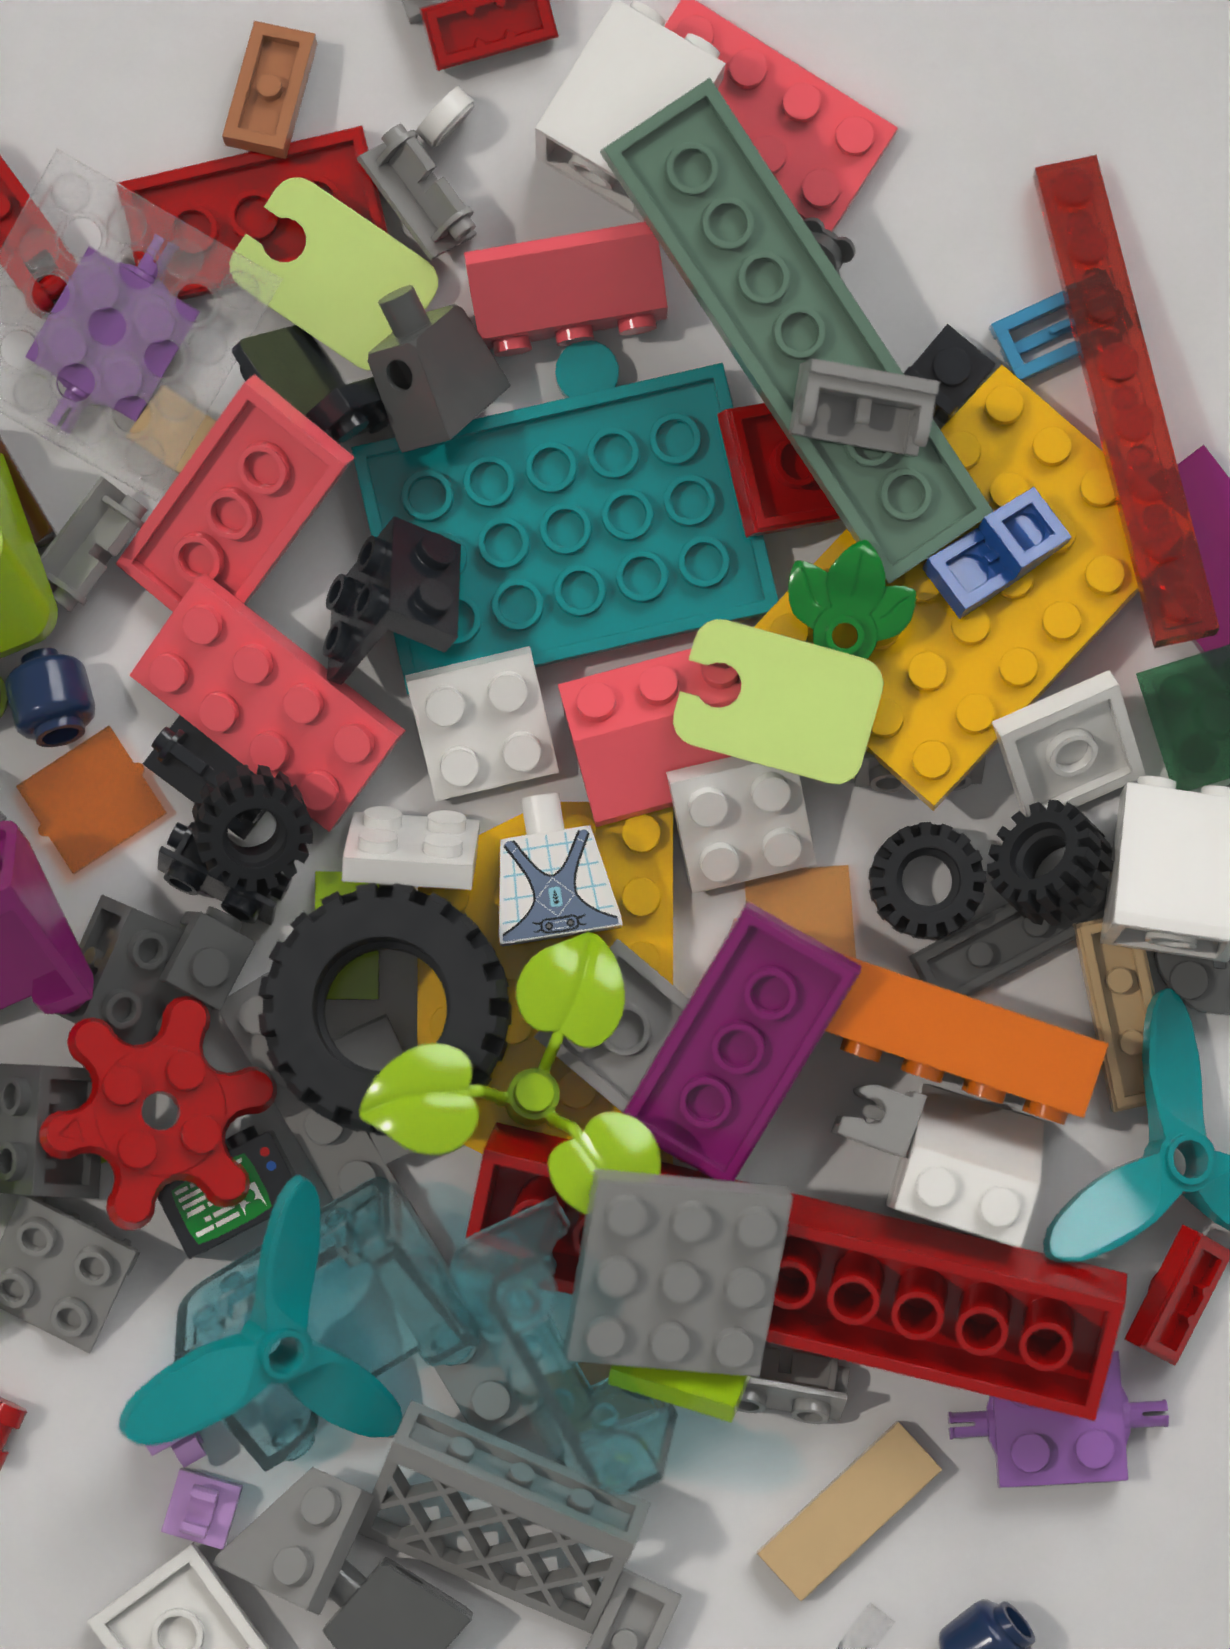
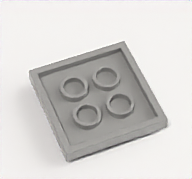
M594 1169L563 1348L566 1360L759 1377L793 1199L788 1186Z

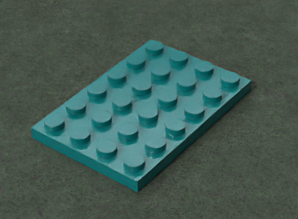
M723 363L473 419L451 440L403 453L395 437L351 447L352 454L355 457V468L371 536L377 537L393 516H396L461 544L458 638L444 653L393 632L408 697L410 695L405 675L530 646L536 668L697 631L705 623L715 619L737 622L763 616L779 601L764 536L759 535L747 538L745 536L717 416L718 413L725 409L733 408Z

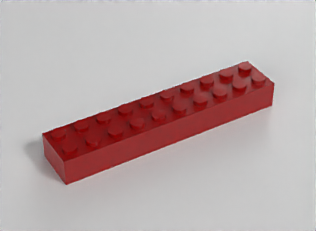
M496 1122L483 1151L460 1268L573 1295L586 1215L571 1207L561 1198L552 1184L548 1169L549 1157L553 1150L569 1139ZM660 1161V1175L714 1180L699 1170ZM735 1179L734 1182H745V1181H741V1180H736V1179ZM791 1193L793 1199L766 1342L1079 1418L1096 1420L1126 1305L1127 1273L1083 1262L1059 1263L1048 1259L1041 1252Z

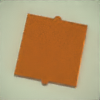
M110 725L16 786L41 824L38 827V833L43 837L49 836L73 874H76L167 814L143 777L145 766L138 762L134 763Z
M848 865L800 868L744 882L746 902H751L836 952L856 959Z

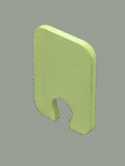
M304 178L287 179L274 190L264 208L279 218H290L296 221L303 228L306 235V246L303 253L297 259L290 262L276 261L265 252L260 242L246 233L230 260L232 278L243 290L357 367L371 370L368 364L369 352L392 333L378 301L399 288L413 285L426 310L438 289L436 270L426 259L313 182Z
M715 619L705 623L698 630L689 660L704 665L725 663L733 667L740 676L741 691L734 702L724 707H712L704 703L699 696L680 691L674 710L673 725L677 735L684 742L829 784H842L850 781L857 775L863 762L883 691L881 671L873 662L859 656L730 620Z

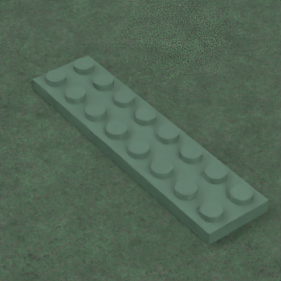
M708 78L600 151L613 174L856 543L861 540H867L877 551L883 563L886 584H890L993 512L933 418L926 447L920 446L918 456L915 457L789 435L801 363L813 358L895 374H904L711 78Z

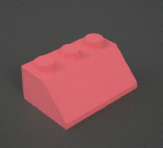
M645 221L464 252L477 331L488 349L494 350V356L496 357L514 356L532 350L531 342L556 338L558 346H569L577 342L594 340L593 331L618 327L620 335L642 334L655 330L657 328V320L667 319L668 306L659 242Z
M691 649L558 684L564 714L596 827L673 807L666 772L731 757L684 742L675 731L673 717L680 691L697 695L704 703L712 707H724L734 702L741 691V680L733 667L725 663L704 665L690 661Z

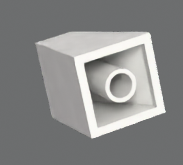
M613 0L535 127L536 158L644 222V219L600 154V151L708 78H711L718 89L724 78L726 63L718 59L720 52L705 39L688 33L684 39L664 27V18L651 7L638 1H632L631 5L628 6L620 0Z
M1140 776L1137 783L1127 782L1119 799L1111 858L1114 861L1113 871L1109 872L1100 943L1227 963L1230 960V787L1207 785L1202 786L1201 793L1178 790L1176 789V781L1158 776Z
M922 1084L919 1093L926 1095L927 1098L906 1157H899L885 1206L1021 1248L1040 1187L1045 1121Z

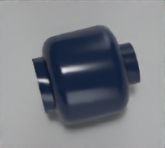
M40 648L23 655L20 660L21 665L14 668L5 680L6 695L17 732L27 739L35 740L36 744L41 747H58L81 738L85 733V727L95 716V702L83 663L74 656L58 654V651L54 648Z
M982 1599L942 1628L939 1633L940 1649H1031V1645L1035 1643V1636L1028 1622L1015 1607L1006 1601L998 1605L990 1600Z

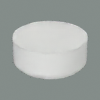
M456 86L432 109L415 132L430 147L439 146L470 114L475 107L473 105L475 101L459 86Z

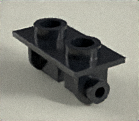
M180 715L170 728L166 726L158 734L151 745L154 748L153 751L143 762L144 766L193 803L198 802L201 804L203 801L200 791L206 783L213 789H216L218 787L216 775L226 771L231 780L238 777L236 766L243 765ZM249 770L250 775H256L251 770ZM249 809L243 811L231 820L228 829L245 840L266 813V810Z
M177 822L167 841L168 846L176 849L175 852L161 846L158 852L157 870L165 873V881L186 894L198 895L199 891H202L222 901V909L238 920L254 924L259 919L272 925L277 902L271 900L270 897L272 896L282 901L293 878L288 879L285 874L280 872L276 874L279 886L268 889L265 879L257 880V891H246L242 880H238L235 889L224 885L221 874L215 879L208 872L206 863H202L193 836L191 823L189 826H185Z

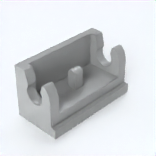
M812 358L801 363L799 367L789 435L911 457L918 456L919 447H926L935 399L936 395H938L940 382Z
M865 1085L854 1088L853 1093L861 1099H871L876 1103L877 1107L865 1105L862 1110L865 1117L874 1121L867 1123L862 1118L836 1116L831 1133L905 1158L927 1096L915 1091L906 1092L904 1095L879 1085Z

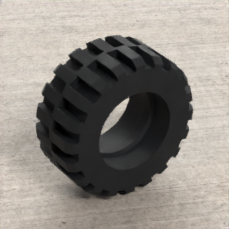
M376 883L356 885V891L340 895L337 891L321 899L322 906L309 915L303 911L290 924L294 929L283 943L277 941L269 956L273 963L268 977L262 976L259 996L263 998V1013L258 1014L260 1034L266 1038L269 1051L266 1052L274 1070L286 1082V1087L298 1100L306 1104L317 1114L339 1126L356 1132L363 1131L374 1133L378 1136H387L376 1127L363 1121L359 1114L368 1088L381 1071L364 1068L346 1058L336 1047L330 1036L325 1015L328 992L338 973L355 958L376 950L403 951L418 957L433 969L443 986L447 1004L446 1021L437 1044L452 1046L467 1055L472 1068L470 1085L488 1086L492 1078L490 1075L497 1062H502L508 1045L506 1035L508 1025H511L512 1012L507 989L509 985L495 950L479 927L465 913L463 914L453 907L448 900L434 893L429 895L417 891L414 886L395 883L394 887H378Z

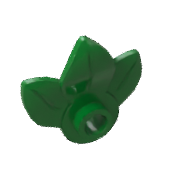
M867 540L858 541L847 548L831 565L829 572L812 563L797 560L793 564L789 575L788 594L792 612L800 621L813 629V643L819 646L868 659L873 653L877 641L899 635L907 627L914 613L916 590L906 586H886L882 560ZM841 623H849L857 630V642L850 648H841L833 641V630Z

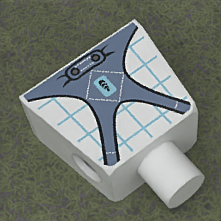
M559 793L521 798L526 835L501 839L499 939L501 946L622 928L621 914L591 826L564 828Z

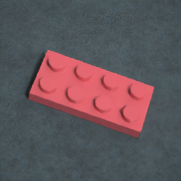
M681 0L664 27L684 39L688 33L697 35L717 48L720 52L718 59L726 63L724 78L718 91L802 219L817 218L823 222L825 229L833 232L896 135L898 127L698 1Z
M254 374L240 387L118 559L116 565L172 612L193 582L204 573L247 605L355 457Z
M205 573L193 582L129 675L243 765H247L248 769L257 775L258 765L270 768L274 778L279 771L288 776L291 786L296 785L301 792L310 818L328 832L338 825L406 731L345 682L339 685L327 679L328 669Z

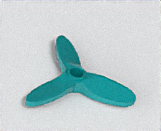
M1171 988L1159 990L1152 997L1146 1010L1144 1021L1142 1065L1148 1110L1149 1143L1144 1150L1143 1157L1105 1172L1080 1190L1057 1213L1047 1227L1043 1240L1044 1254L1050 1260L1059 1263L1081 1262L1100 1256L1125 1244L1154 1224L1181 1194L1210 1220L1230 1231V1155L1215 1151L1212 1142L1206 1136L1200 1058L1193 1025L1185 1004L1180 996ZM1176 1148L1185 1158L1186 1168L1184 1175H1181L1174 1165L1173 1157Z
M295 1175L290 1179L279 1194L274 1205L262 1243L255 1299L250 1319L244 1324L240 1333L197 1347L165 1367L139 1388L127 1401L119 1418V1431L128 1440L140 1445L154 1446L189 1436L236 1413L271 1383L282 1384L295 1399L331 1424L355 1434L379 1438L389 1437L397 1433L403 1416L400 1405L390 1391L373 1374L341 1352L312 1340L308 1333L310 1299L320 1249L321 1209L315 1185L302 1175ZM280 1340L276 1350L270 1354L273 1345Z

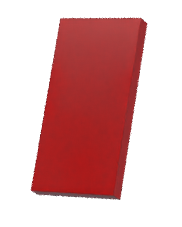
M363 125L291 142L286 159L251 151L118 182V192L135 265L138 266L155 233L166 240L157 253L154 262L158 261L169 241L178 246L179 249L174 253L159 280L165 284L172 295L180 300H186L240 287L233 280L230 273V260L246 233L260 242L265 252L272 259L279 262H290L297 259L303 253L306 246V235L303 228L296 221L290 218H279L264 208L274 190L283 181L290 178H304L313 182L388 233L377 186L357 160L359 155L369 151Z

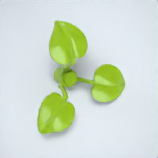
M585 932L543 949L529 960L519 976L516 985V1001L524 1021L535 1030L553 1032L538 1068H529L519 1072L512 1079L507 1091L502 1092L484 1085H470L472 1076L471 1063L467 1055L461 1050L445 1044H424L402 1053L383 1068L368 1088L359 1111L363 1121L376 1127L402 1147L424 1155L450 1153L460 1148L471 1137L479 1119V1112L473 1099L474 1097L493 1101L497 1106H505L510 1118L522 1126L535 1127L546 1122L549 1127L559 1128L573 1138L561 1143L553 1150L549 1157L548 1169L552 1184L561 1198L571 1207L585 1215L588 1209L594 1169L660 1175V1154L656 1140L650 1130L636 1118L618 1112L601 1113L593 1117L586 1125L584 1131H582L575 1122L558 1115L555 1111L560 1099V1089L557 1081L549 1072L564 1036L570 1042L582 1048L598 1047L612 1035L623 1014L625 991L617 959L604 940L591 932Z

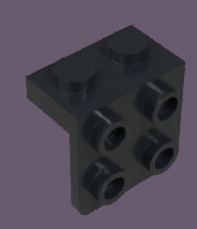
M297 325L243 338L232 348L233 356L240 365V372L245 381L255 374L338 444L367 431L370 434L376 433L390 424L374 377L345 385L314 338Z
M393 516L377 537L372 535L365 541L355 565L346 575L339 574L334 579L327 594L326 608L331 610L330 629L323 645V655L328 657L327 679L339 685L343 684L387 630L401 634L444 653L458 638L461 544L396 516Z

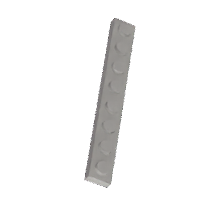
M262 976L228 996L223 1007L218 1012L250 1065L265 1069L273 1076L277 1085L275 1106L467 1423L489 1434L497 1435L536 1411L535 1406L388 1164L384 1165L369 1133L363 1131L356 1132L339 1126L317 1114L296 1098L286 1087L287 1084L281 1075L274 1070L266 1053L269 1051L266 1038L260 1034L258 1014L263 1013V998L259 996Z

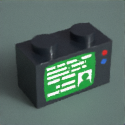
M252 1125L225 1139L228 1153L245 1168L250 1180L248 1194L237 1205L227 1208L215 1206L206 1199L196 1185L187 1181H174L167 1184L159 1192L157 1198L188 1259L195 1258L270 1219L279 1194L287 1182L296 1175L274 1130L259 1135L255 1126Z

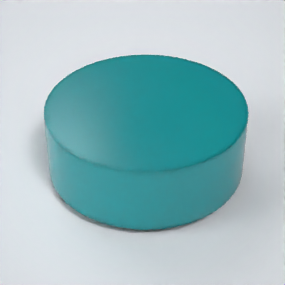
M593 340L569 345L560 354L555 370L557 386L565 398L616 387L619 377L618 363L612 351L605 345Z

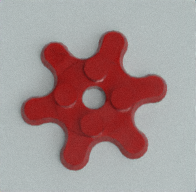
M191 996L175 998L166 1006L162 1013V1023L158 1034L145 1044L132 1045L122 1041L114 1033L111 1026L102 1019L92 1017L77 1022L69 1031L67 1046L73 1059L83 1065L88 1071L92 1082L91 1094L87 1101L79 1108L69 1111H57L49 1115L42 1122L39 1130V1142L43 1150L51 1157L61 1160L70 1159L80 1154L91 1153L101 1156L109 1163L113 1170L114 1183L107 1199L106 1210L113 1224L123 1230L134 1231L148 1224L155 1213V1204L159 1192L167 1184L174 1181H187L196 1185L206 1199L218 1207H233L243 1201L250 1187L249 1175L245 1168L228 1153L225 1144L226 1131L230 1124L238 1117L260 1114L268 1110L274 1103L277 1095L275 1080L265 1069L253 1066L227 1073L218 1071L209 1065L204 1057L203 1042L210 1027V1014L202 1001ZM154 1093L168 1096L178 1107L176 1122L166 1130L151 1128L142 1116L144 1100Z

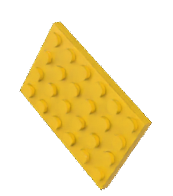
M1001 365L940 430L993 511L1035 487L1072 538L1066 545L1032 571L961 619L958 618L923 571L922 567L927 559L890 584H886V586L897 585L915 589L916 602L912 619L907 627L899 635L877 641L873 653L867 659L873 662L881 671L883 691L866 752L871 753L885 769L933 811L998 743L992 721L1035 703L1191 536L1192 528L1004 365ZM980 521L978 524L964 532L962 535H960L959 537L945 545L937 552L941 551L945 547L949 546L958 539L962 538L963 536L978 528L982 521ZM848 529L831 544L814 562V565L829 572L835 560L847 548L856 543ZM788 591L754 626L758 629L814 644L813 629L793 614L789 603ZM841 623L834 628L832 638L837 646L850 648L857 642L858 633L853 625Z

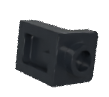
M947 324L915 363L909 366L903 374L940 382L932 418L936 417L945 425L994 369L996 363Z

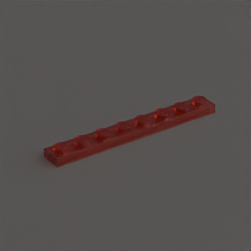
M1097 155L1035 167L1033 179L1153 647L1158 648L1215 636L1220 627Z

